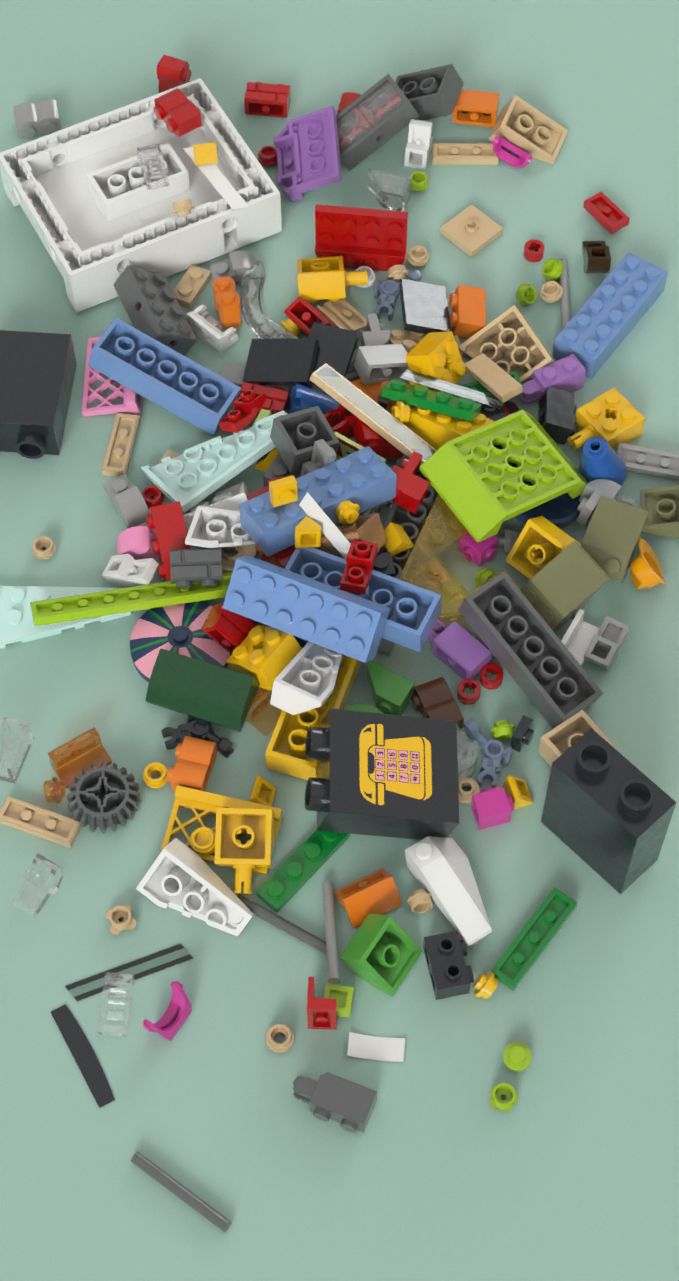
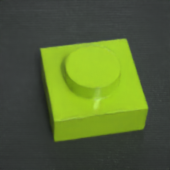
M326 983L323 998L337 999V1016L350 1018L354 987Z

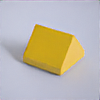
M216 142L193 145L195 166L218 163Z
M306 516L295 527V548L321 547V526Z
M390 522L384 529L387 538L384 546L388 552H391L392 556L413 547V543L402 526Z
M511 775L506 777L502 787L505 790L506 796H511L514 809L534 803L524 779Z
M256 776L249 801L272 806L277 788L261 776Z

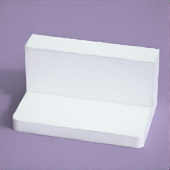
M579 609L561 642L578 663L583 666L585 662L584 654L600 628L583 621L585 611Z

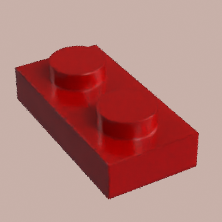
M599 192L584 201L583 208L610 234L629 225L630 218L603 192Z

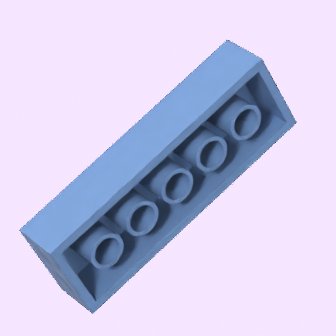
M628 252L554 339L553 358L558 361L574 354L586 369L585 376L592 379L662 294L668 272Z
M116 317L92 348L88 363L89 367L212 436L215 435L220 427L219 421L227 417V413L234 407L233 401L237 399L241 387Z
M367 446L297 478L298 501L274 508L270 502V492L268 491L239 504L241 527L268 557L295 544V527L308 516L299 505L307 492L330 520L337 525L340 522L335 511L338 505L345 500L358 504L360 507L358 513L361 514L395 498L397 475Z
M313 547L296 548L284 569L340 589V581L346 567V560ZM375 570L372 571L365 595L348 592L390 608L382 638L417 652H421L441 614L440 594Z
M249 555L236 559L222 607L364 663L376 657L390 612L388 607Z

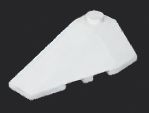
M243 481L214 493L215 497L212 500H202L185 513L182 511L186 530L189 531L198 506L240 512L239 504L248 501L246 495L249 493L245 482Z
M204 506L197 507L185 539V545L206 548L256 544L241 527L239 511Z
M308 642L274 680L270 704L292 715L321 707L334 690L342 654Z
M428 836L405 849L407 868L427 893L432 894L434 903L468 946L492 932L468 857L453 838Z
M177 838L173 839L161 851L136 888L160 907L165 909L170 907L182 912L183 916L189 918L191 916L206 921L209 926L235 936H239L254 915L201 857Z

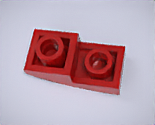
M247 390L241 393V397L233 401L235 410L227 413V417L219 421L221 431L238 433L244 429L260 411L267 398L266 394L254 392V390Z
M352 540L346 557V567L340 581V590L366 594L377 555V543Z

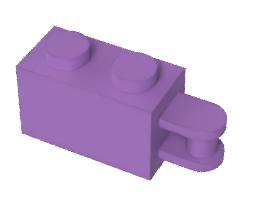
M574 354L533 371L532 380L522 384L523 393L520 394V401L524 404H530L539 400L547 386L571 393L580 390L584 386L586 369Z
M437 619L428 637V640L433 643L432 653L462 679L471 678L475 680L480 675L482 667L491 663L492 652L484 642H479L466 627L458 625L455 621L447 626L440 619Z

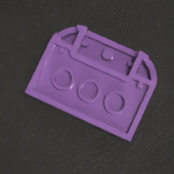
M330 106L285 122L286 127L278 136H274L273 144L277 148L278 177H276V182L289 200L297 201L304 199V192L341 181L342 173L337 118L334 107Z

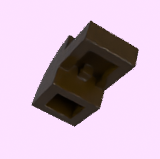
M582 241L584 273H609L611 256L609 246H606L605 241Z

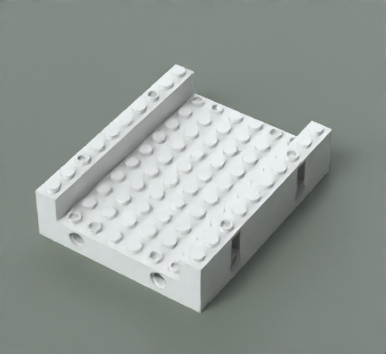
M201 78L0 153V171L5 193L14 207L20 205L63 276L67 297L77 313L118 297L113 284L128 265L137 268L142 267L152 272H160L168 277L188 269L191 264L196 266L282 231L279 190ZM176 88L180 89L187 99L197 107L202 119V126L181 137L175 135L174 132L171 133L167 129L165 122L162 119L159 120L154 113V99ZM216 142L218 163L214 164L249 207L233 210L198 166H195V163L183 148L193 147L196 144ZM191 199L192 206H194L191 209L192 214L178 217L177 213H172L174 210L172 203Z

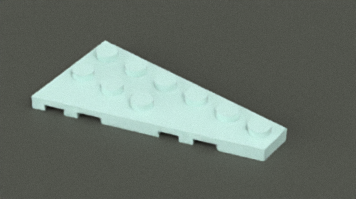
M284 410L256 421L255 426L241 430L238 433L222 439L221 436L186 449L184 454L172 459L170 456L161 459L162 463L149 467V464L141 467L142 473L172 502L180 501L182 511L185 513L275 448L270 438L273 419L287 415Z
M0 586V649L6 648V644L18 641L25 643L62 633L61 630L72 627H75V629L85 627L84 624L95 621L102 623L129 616L131 612L34 626L30 602L121 588Z

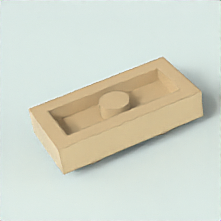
M193 264L190 265L173 290L179 305L189 309L193 307L212 279L211 271Z

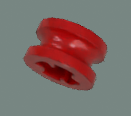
M535 239L527 241L524 246V258L529 262L541 261L544 256V244Z
M493 663L484 665L480 671L481 685L488 690L499 688L503 682L502 668ZM492 673L491 676L496 674V679L491 680V677L487 679V674Z
M471 678L460 681L457 690L458 700L465 705H472L478 702L481 692L480 684ZM466 688H469V691L473 689V695H468V692L464 694V690Z

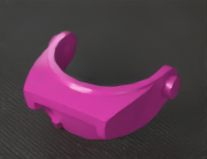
M495 136L492 141L493 152L510 166L522 168L530 163L532 159L531 154L519 149L501 136ZM503 146L511 152L515 153L516 155L520 156L519 159L511 155L510 153L504 151L503 149H501V147Z
M178 981L170 984L172 989L171 1001L160 1020L155 1024L147 1019L143 1021V1027L147 1031L157 1032L170 1041L192 1012L190 1001L182 989L183 985Z

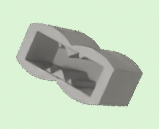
M42 100L35 104L23 103L13 107L18 137L29 138L38 134H51L61 130L56 100Z

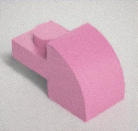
M147 526L128 528L117 537V555L130 554L135 560L144 558L159 560L158 554H154L152 550L151 540L154 539V535L149 532Z

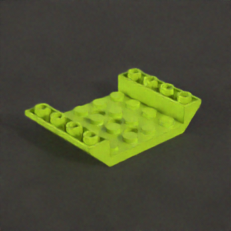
M523 409L446 442L419 468L477 543L496 535L504 521L560 495L568 493L572 499L582 495L588 484V481L539 422ZM493 444L498 446L501 445L503 449H497L493 446ZM508 462L515 463L518 467H512L508 464ZM522 480L531 482L533 486L526 485Z

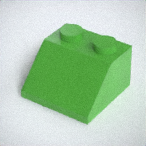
M369 913L339 958L355 975L389 996H393L417 961L422 950L390 916Z

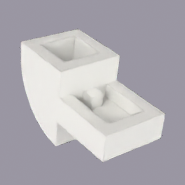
M411 119L404 166L426 170L433 141V123Z
M130 554L114 555L109 560L102 576L118 588L147 585L153 579L159 564L153 558L135 560Z

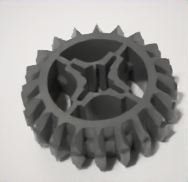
M104 761L99 768L92 763V770L88 771L83 768V776L75 775V783L69 784L70 793H67V800L70 803L68 808L70 812H73V819L80 820V826L83 828L89 825L90 831L94 832L97 827H100V831L104 834L106 827H111V830L115 832L116 824L119 823L125 827V818L133 820L134 814L132 811H138L139 805L137 802L141 798L140 793H138L139 785L137 782H134L135 779L132 773L127 774L125 767L118 770L115 762L110 768L107 767V763ZM108 782L119 785L123 790L109 786ZM104 790H105V791H106V795H105V799H103V805H102L101 800H102V796H104ZM83 804H89V807H96L99 809V813L87 809Z

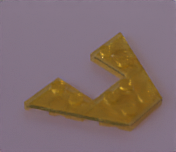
M439 494L435 498V502L398 579L440 594L441 614L437 621L441 619L456 620L463 617L458 609L464 599L504 571L519 590L521 588L504 568L469 593L438 554L470 533Z

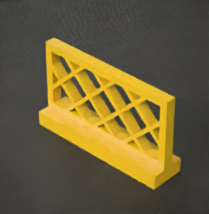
M177 785L174 794L175 801L161 850L170 843L172 836L180 831L183 832L188 840V843L185 845L190 848V837L185 828L199 821L202 827H205L201 819L209 814L216 815V808L272 809L274 811V851L279 828L284 818L281 808ZM180 807L191 809L196 816L184 824H181L177 818ZM177 822L179 827L174 829L175 823ZM216 826L211 828L214 832H216ZM247 831L244 832L243 836L238 837V840L246 836ZM215 849L208 854L197 853L203 861L214 863L215 856L212 855L215 854ZM255 867V869H252V872L267 875L269 868Z

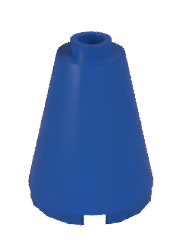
M295 384L292 388L288 409H290V413L319 406L324 415L328 411L337 409L340 403L329 395L301 384Z
M592 437L585 442L578 470L588 483L596 479H607L622 486L626 478V466L618 453L601 437Z

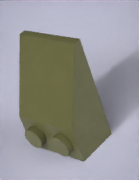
M679 485L640 489L641 509L649 512L642 532L679 539Z
M601 495L582 539L581 546L611 580L624 583L649 512Z
M575 540L534 575L520 591L554 632L560 629L610 577Z

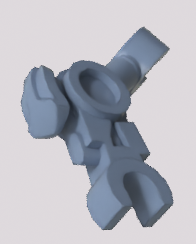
M414 271L408 275L407 279L421 282L422 276L419 271ZM386 280L383 283L376 281L374 298H378L377 304L379 305L375 310L378 319L381 313L386 312L388 313V320H392L395 302L398 295H400V282L396 280Z
M471 718L463 725L465 728L462 731L469 739H474L481 746L480 751L483 757L480 771L482 772L478 776L477 783L481 787L482 781L488 778L492 781L491 787L496 788L498 782L496 773L501 771L500 761L505 758L504 765L510 763L512 746H503L498 740L488 739L481 732L479 725Z

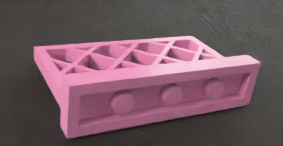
M100 337L88 338L82 401L83 417L130 412V414L141 416V395L123 385L118 388L115 387L113 379L109 378L106 380L102 377L104 374L98 371L95 372L88 366L92 348ZM97 380L101 381L103 384L95 391L91 389V385ZM109 387L114 392L105 399L101 394ZM118 396L124 399L123 404H111ZM96 398L101 401L97 407L89 408V404Z

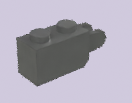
M329 1072L320 1075L318 1081L308 1077L305 1078V1076H297L293 1081V1095L298 1100L301 1099V1101L309 1104V1111L313 1112L314 1117L326 1122L329 1119L340 1123L343 1129L355 1133L358 1130L364 1133L377 1101V1091Z

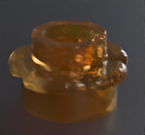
M52 777V780L44 782V795L47 802L60 803L62 797H65V786L62 781L58 782L56 777Z

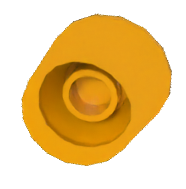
M640 538V553L630 563V576L637 589L644 587L650 589L661 583L667 585L657 555L649 543Z

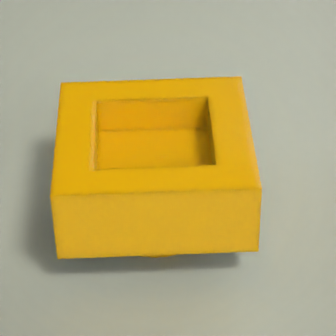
M293 475L269 482L270 502L274 508L298 501L297 481Z

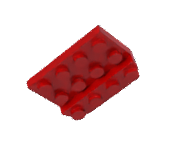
M316 204V243L314 251L317 258L343 256V265L347 269L368 266L374 271H388L392 266L403 265L407 249L408 212Z

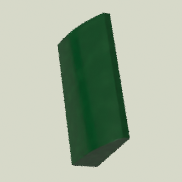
M160 649L150 677L145 701L241 732L260 683L253 676Z

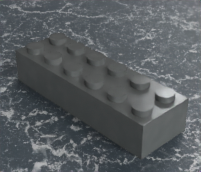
M505 571L464 599L458 611L553 729L579 711L586 710L603 694Z

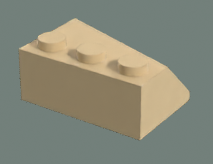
M515 305L458 346L460 350L471 358L484 353L505 372L517 371L521 385L532 380L533 371L556 362L524 314Z

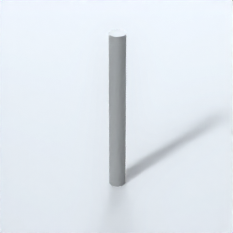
M565 258L559 259L563 263V272L559 277V284L563 288V296L560 299L562 330L571 320L568 262Z
M324 881L322 889L328 982L334 984L340 981L334 888L332 881Z

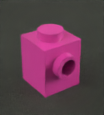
M467 529L459 536L458 550L463 553L468 561L474 562L479 567L486 561H492L498 553V538L495 535L479 543L475 541Z
M489 787L480 793L472 795L471 809L479 830L510 822L511 812L514 811V804L511 796H506L503 787L496 789Z

